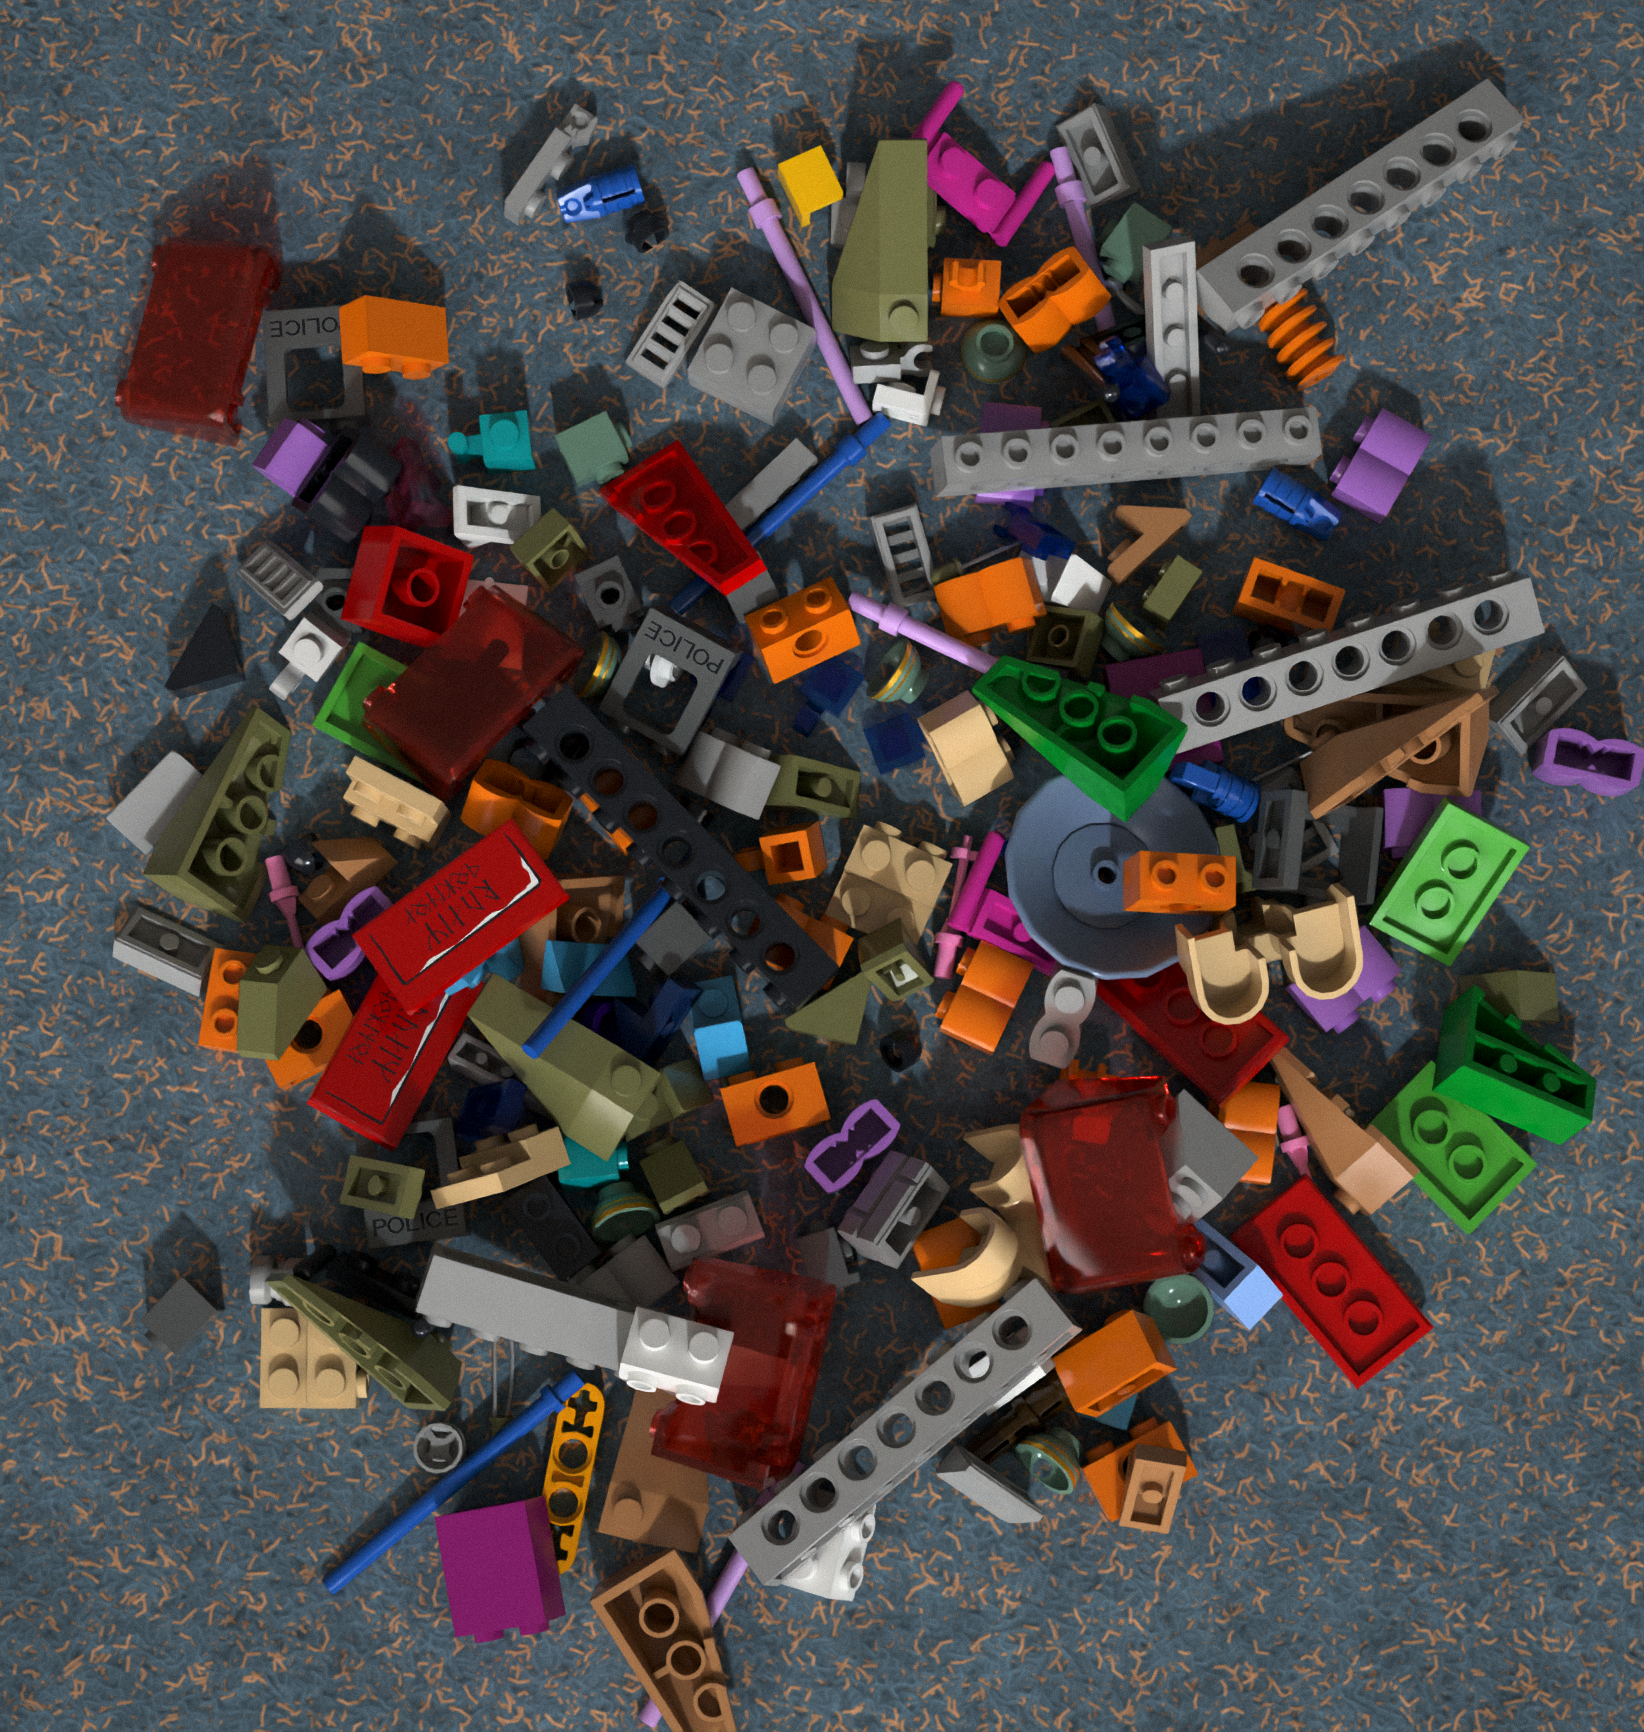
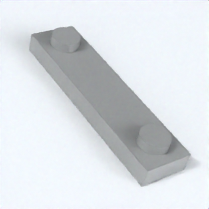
M1186 235L1142 245L1149 420L1201 416L1195 240Z

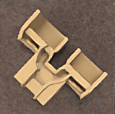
M1335 883L1325 891L1326 902L1295 909L1287 904H1281L1275 898L1263 900L1259 896L1251 897L1250 904L1254 922L1236 926L1235 914L1229 909L1219 916H1213L1211 927L1204 934L1193 936L1182 924L1175 925L1178 962L1187 975L1188 987L1194 1002L1212 1021L1224 1025L1245 1022L1253 1018L1263 1008L1268 997L1269 977L1266 963L1281 959L1287 976L1307 996L1325 1000L1334 999L1347 993L1357 983L1363 970V950L1354 895L1339 883Z
M1006 1124L965 1133L963 1140L987 1160L994 1163L989 1179L971 1183L969 1190L989 1206L996 1207L1006 1222L989 1208L977 1207L961 1210L959 1217L982 1235L979 1246L963 1248L957 1265L913 1272L911 1280L938 1301L967 1308L996 1302L1011 1287L1024 1279L1031 1282L1034 1278H1037L1046 1283L1052 1291L1054 1284L1058 1283L1059 1280L1057 1274L1063 1257L1069 1252L1067 1246L1075 1222L1073 1216L1066 1209L1047 1198L1051 1190L1052 1177L1047 1169L1049 1158L1046 1147L1019 1124Z

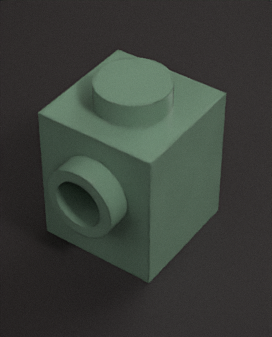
M1134 201L1120 221L1112 218L1097 240L1102 245L1099 260L1104 263L1102 266L1103 270L1107 275L1115 277L1122 283H1126L1129 280L1138 285L1144 277L1142 245L1170 239L1173 227Z
M606 411L554 435L557 447L578 488L594 480H597L598 484L608 483L622 475L624 472L622 466L629 464L626 449L633 446L622 422L618 421L612 424Z

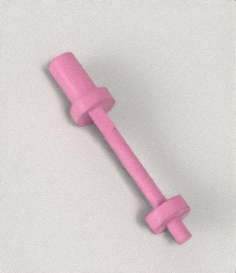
M964 835L962 848H951L950 858L959 859L949 916L964 886L968 863H974L979 853L978 851H971L972 836ZM946 918L941 931L935 934L934 943L939 945L933 976L952 980L957 949L963 948L964 937L961 936L960 930L952 928L947 924L948 918Z
M282 855L267 858L264 861L273 889L269 893L271 903L276 904L284 918L286 917L294 947L305 949L295 916L296 898L300 896L298 887L292 886ZM316 969L321 979H323L322 973Z
M1291 1104L1280 1107L1277 1124L1284 1143L1280 1144L1282 1153L1286 1152L1294 1165L1298 1167L1301 1176L1306 1172L1312 1179L1307 1165L1309 1163L1307 1145L1310 1144L1307 1135L1302 1136Z

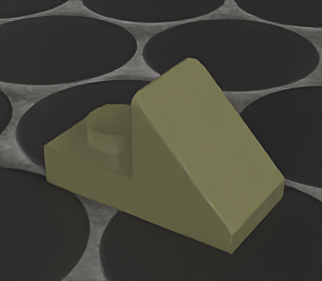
M694 1057L666 1065L658 1070L661 1073V1079L624 1135L626 1141H630L714 1102Z
M351 1155L340 1204L414 1219L417 1215L422 1195L425 1170Z

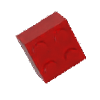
M396 525L364 526L340 619L411 645L426 648H451L474 555Z

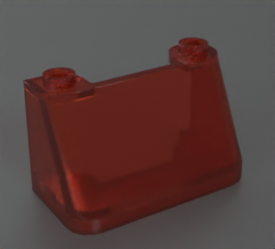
M168 237L164 245L158 244L153 253L152 272L155 273L127 379H121L116 389L115 406L121 408L122 417L127 423L237 448L242 424L235 423L238 414V406L243 407L245 401L241 391L263 308H269L272 300L267 290L279 291L284 268L275 250L271 247L254 243Z
M482 585L479 586L464 602L463 607L466 611L387 689L382 685L378 686L362 703V707L366 712L362 717L361 725L445 804L463 787L461 781L471 770L475 771L481 765L482 758L544 696L548 697L554 691L556 682L563 686L579 670L584 650L571 637L497 585H493L489 589Z
M1166 1076L1057 1079L1022 1113L1019 1126L1020 1142L1051 1279L1058 1293L1085 1294L1194 1272L1205 1260L1206 1243L1203 1235L1198 1233L1194 1224L1177 1223L1159 1140L1176 1117V1103L1174 1097L1169 1094Z
M706 1256L695 1259L694 1263L688 1267L683 1281V1291L688 1293L689 1303L697 1306L694 1322L734 1332L716 1403L706 1401L704 1405H693L677 1398L671 1401L665 1409H658L650 1425V1437L654 1438L651 1455L761 1491L788 1477L795 1468L802 1449L834 1311L836 1285L816 1278Z

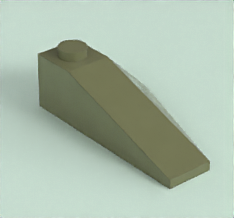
M880 138L878 140L839 264L832 280V331L879 342L928 341L927 138Z
M251 707L163 831L142 875L178 899L237 922L247 923L267 879L268 871L266 864L258 863L262 835L274 836L276 820L268 818L267 805L269 793L276 792L282 788L291 731L259 707Z
M493 973L467 1015L550 1115L565 1136L608 1162L661 1079V1073L573 1019L569 1020L537 1059L529 1057L523 1051L522 1045L553 1010V1007Z
M272 1273L264 1281L406 1408L446 1411L452 1403L462 1362L450 1352L453 1348L450 1341L437 1331L433 1330L424 1338H417L411 1333V1324L289 1273Z

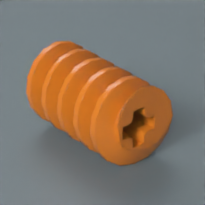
M1307 288L1300 289L1292 299L1282 305H1279L1276 301L1265 308V313L1258 323L1260 332H1272L1267 339L1269 348H1282L1276 356L1278 364H1292L1286 371L1287 380L1291 382L1301 380L1295 388V393L1303 391L1331 375L1346 358L1344 353L1333 356L1328 355L1327 351L1334 345L1336 339L1334 337L1319 339L1318 335L1327 326L1325 321L1309 322L1308 319L1318 309L1316 304L1300 306V301L1308 294Z

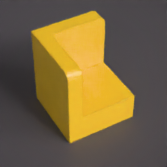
M821 145L778 164L779 181L801 227L810 224V213L843 198V190Z

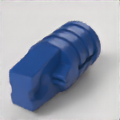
M633 162L623 167H616L614 170L603 171L598 175L588 176L556 192L558 204L566 223L605 217L610 213H617L623 209L646 204Z
M1273 466L1251 503L1255 506H1260L1267 513L1275 515L1277 519L1285 521L1287 525L1327 541L1337 527L1342 512L1314 489L1304 486L1299 480H1294L1291 478L1292 476L1287 473L1284 474L1279 471L1280 469Z
M1203 760L1201 767L1190 762L1174 763L1169 777V781L1192 792L1191 801L1201 806L1209 807L1214 811H1220L1221 814L1228 817L1231 816L1233 820L1240 823L1247 821L1253 815L1261 797V786L1259 783L1248 780L1240 775L1237 776L1236 773L1229 770L1226 771L1224 767L1207 760Z

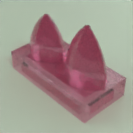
M402 436L389 452L391 456L402 463L398 474L397 486L388 496L384 497L391 525L399 526L414 533L421 525L427 527L453 526V512L435 498L432 493L441 488L442 483L440 479L425 465L419 442Z

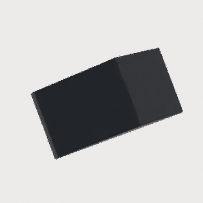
M211 604L164 685L168 692L179 699L246 681L229 618L220 607Z

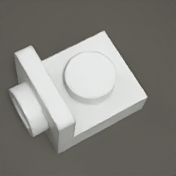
M930 370L924 395L917 394L914 387L905 383L889 382L888 386L877 384L873 398L872 413L877 414L881 412L886 417L927 427L930 414L940 415L946 388L938 386L940 371Z

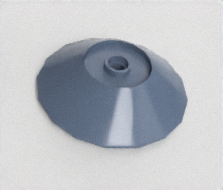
M1061 772L1044 780L1017 812L1005 850L1009 898L1028 935L1063 966L1102 980L1147 978L1178 962L1175 925L1182 924L1193 936L1206 933L1211 927L1213 916L1123 911V862L1140 850L1219 855L1218 842L1198 804L1191 801L1185 792L1169 781V778L1164 775L1157 790L1125 823L1089 798ZM1099 869H1105L1110 873V884L1103 883L1099 879Z

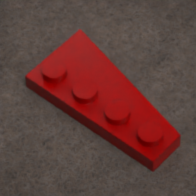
M678 439L598 489L601 497L612 508L725 596L767 570L756 550Z

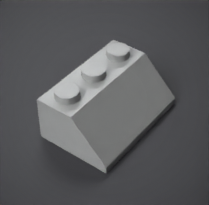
M1183 1089L1131 1140L1137 1207L1146 1214L1148 1223L1156 1231L1168 1235L1175 1240L1220 1203L1259 1157Z

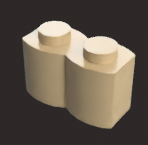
M968 690L917 718L944 778L964 807L1014 779L1009 764L1015 761V757L1004 737L1000 735L996 738L992 726L998 724V720L994 712L981 700L977 701Z

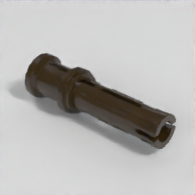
M1052 1369L1046 1374L1047 1378L1027 1394L1015 1396L1013 1398L1014 1401L1010 1403L1012 1408L973 1437L963 1447L989 1465L1031 1431L1033 1434L1043 1432L1046 1429L1045 1423L1066 1406L1073 1407L1057 1373Z

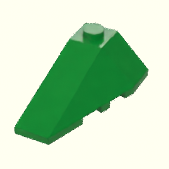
M1003 655L972 687V692L1084 794L1125 823L1157 790L1188 731V725L1149 699L1137 695H1132L1131 699L1105 691L1104 685L1089 681L1088 686L1061 678L1058 671Z

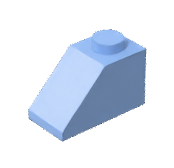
M1201 1218L1188 1228L1166 1251L1184 1271L1201 1281L1208 1288L1213 1299L1248 1330L1283 1296L1282 1292L1258 1264Z

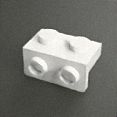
M637 1306L621 1359L619 1377L627 1380V1384L630 1387L640 1391L655 1392L659 1388L676 1393V1398L685 1403L693 1405H704L706 1401L716 1403L734 1332Z
M817 1489L818 1503L823 1508L830 1505L835 1497V1493ZM876 1504L781 1584L828 1599L852 1601L855 1591L860 1587L863 1579L862 1563L867 1542L871 1539L875 1530L874 1514ZM796 1519L794 1520L791 1536H793V1534L796 1531Z

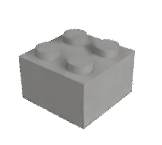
M731 287L687 369L689 385L774 426L817 345V330Z

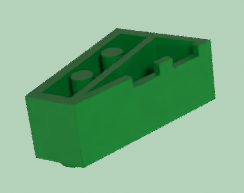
M1473 984L1443 1010L1432 1091L1561 1145L1592 1122L1597 1080L1549 1042H1546L1543 1046L1520 1029L1523 1023L1512 1013L1506 1017L1483 1000L1486 993Z

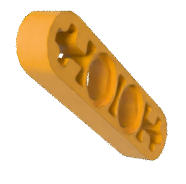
M586 1382L571 1397H579L581 1390H587L590 1392V1400L597 1402L596 1411H588L586 1413L583 1427L593 1426V1435L590 1437L580 1431L563 1432L564 1421L574 1425L577 1416V1409L569 1406L570 1398L566 1400L565 1404L567 1407L558 1413L542 1491V1495H545L549 1522L558 1526L574 1525L573 1536L564 1531L562 1532L560 1548L568 1551L567 1559H559L557 1561L559 1575L566 1572L573 1565L577 1555L606 1408L603 1392L596 1385ZM569 1439L582 1441L588 1450L586 1462L578 1468H570L560 1459V1448ZM560 1488L571 1490L578 1499L576 1512L569 1517L557 1516L550 1507L551 1495Z

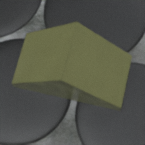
M901 918L857 940L859 963L863 974L892 1003L902 1000L936 982L933 973Z
M1512 970L1458 977L1459 996L1475 984L1486 993L1483 1000L1505 1017L1512 1013L1523 1023L1559 1022L1556 973Z
M863 972L857 974L803 1007L797 1013L795 1012L784 1019L785 1026L789 1032L856 1047L871 981Z

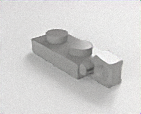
M573 105L558 128L555 127L505 199V218L519 225L525 215L531 219L536 216L547 198V194L542 192L551 177L559 181L564 176L573 161V156L568 154L570 150L589 144L598 125L597 117L579 105Z

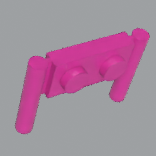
M950 81L910 138H927V185L981 232H988L994 243L1005 247L1055 175L1054 166L1049 161L1040 162L1015 198L1016 193L946 132L941 134L938 131L964 94V88L961 83Z
M992 830L988 832L947 920V924L952 928L966 932V935L978 941L982 939L1035 964L1034 969L1050 976L1052 967L1057 960L1028 935L1010 898L992 889L985 888V884L1005 843V836L999 831Z

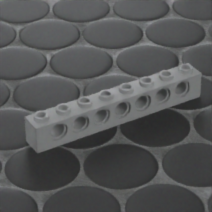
M1488 78L1198 269L1196 272L1197 304L1223 335L1228 334L1238 326L1242 329L1249 328L1263 316L1265 308L1276 301L1279 305L1288 302L1302 288L1301 284L1314 277L1316 280H1320L1328 275L1337 266L1338 259L1349 252L1352 256L1358 255L1373 242L1374 235L1385 228L1388 232L1397 229L1408 219L1411 214L1410 211L1421 204L1424 208L1434 204L1446 192V187L1457 180L1460 184H1463L1470 180L1481 169L1482 163L1493 157L1495 160H1499L1507 155L1518 142L1515 136L1524 118ZM1462 135L1467 136V137L1471 138L1472 140H1468V139L1464 138ZM1427 159H1431L1435 161L1437 164H1433L1429 162ZM1390 182L1397 183L1402 188H1397L1393 186ZM1354 206L1361 207L1367 212L1358 211ZM1317 230H1323L1332 237L1323 236ZM1280 254L1289 255L1295 261H1288L1284 259ZM1243 279H1252L1255 282H1257L1259 286L1250 285L1246 283Z
M1316 407L941 436L930 449L935 497L1271 470L1273 466L1282 469L1306 466L1322 454Z
M1509 567L1501 568L1484 574V582L1466 587V583H1455L1437 590L1438 597L1420 602L1419 598H1410L1396 602L1391 605L1392 612L1374 617L1373 613H1364L1350 617L1344 621L1346 627L1328 632L1326 628L1307 631L1298 636V643L1281 648L1280 643H1273L1253 650L1252 658L1235 663L1233 658L1213 662L1205 667L1207 673L1188 678V674H1177L1167 677L1159 682L1160 688L1149 691L1148 694L1152 702L1188 725V731L1176 752L1178 754L1543 634L1545 631L1531 577L1516 571L1513 572L1512 568ZM1488 600L1491 605V614L1485 622L1477 624L1474 618L1475 610L1480 603ZM1443 615L1445 619L1444 632L1439 637L1430 639L1428 634L1430 622L1434 618ZM1392 631H1397L1400 637L1398 647L1392 653L1384 654L1382 651L1384 637ZM1351 646L1354 651L1351 664L1344 669H1337L1335 664L1337 653L1342 648ZM1305 661L1308 666L1306 678L1302 682L1292 685L1289 681L1290 669L1296 663ZM1259 676L1262 681L1260 693L1253 699L1245 700L1242 694L1245 682L1252 677ZM1206 692H1214L1216 696L1214 708L1207 714L1198 715L1196 712L1198 698Z
M1034 1278L1031 1282L1024 1279L1011 1287L1003 1296V1299L1006 1301L1005 1304L993 1314L986 1311L973 1319L965 1328L967 1336L953 1347L951 1344H946L935 1351L926 1361L929 1368L915 1379L909 1376L896 1384L888 1393L891 1400L877 1411L871 1408L858 1416L850 1425L853 1432L839 1443L833 1440L824 1445L812 1457L815 1464L801 1475L795 1472L786 1477L774 1489L777 1496L764 1507H761L760 1504L751 1507L737 1519L736 1524L739 1528L731 1533L728 1538L763 1585H780L1083 1330L1046 1283L1037 1278ZM1024 1319L1028 1325V1335L1021 1344L1012 1346L1007 1339V1330L1012 1322ZM985 1351L989 1357V1368L983 1376L973 1378L969 1371L970 1359L976 1353ZM945 1383L950 1389L951 1398L945 1408L936 1411L931 1404V1393L935 1387ZM908 1416L912 1423L911 1435L906 1441L898 1443L893 1436V1425L898 1418ZM869 1448L874 1458L873 1466L868 1473L860 1475L855 1469V1457L860 1450ZM830 1480L835 1488V1497L830 1505L823 1508L817 1500V1489L822 1482ZM791 1512L796 1519L797 1527L793 1536L785 1540L779 1532V1522L784 1514Z

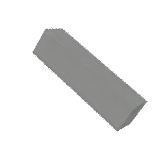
M795 438L725 506L743 533L771 510L818 464L817 457L798 438Z
M463 1032L448 1055L451 1069L554 1122L495 1048Z

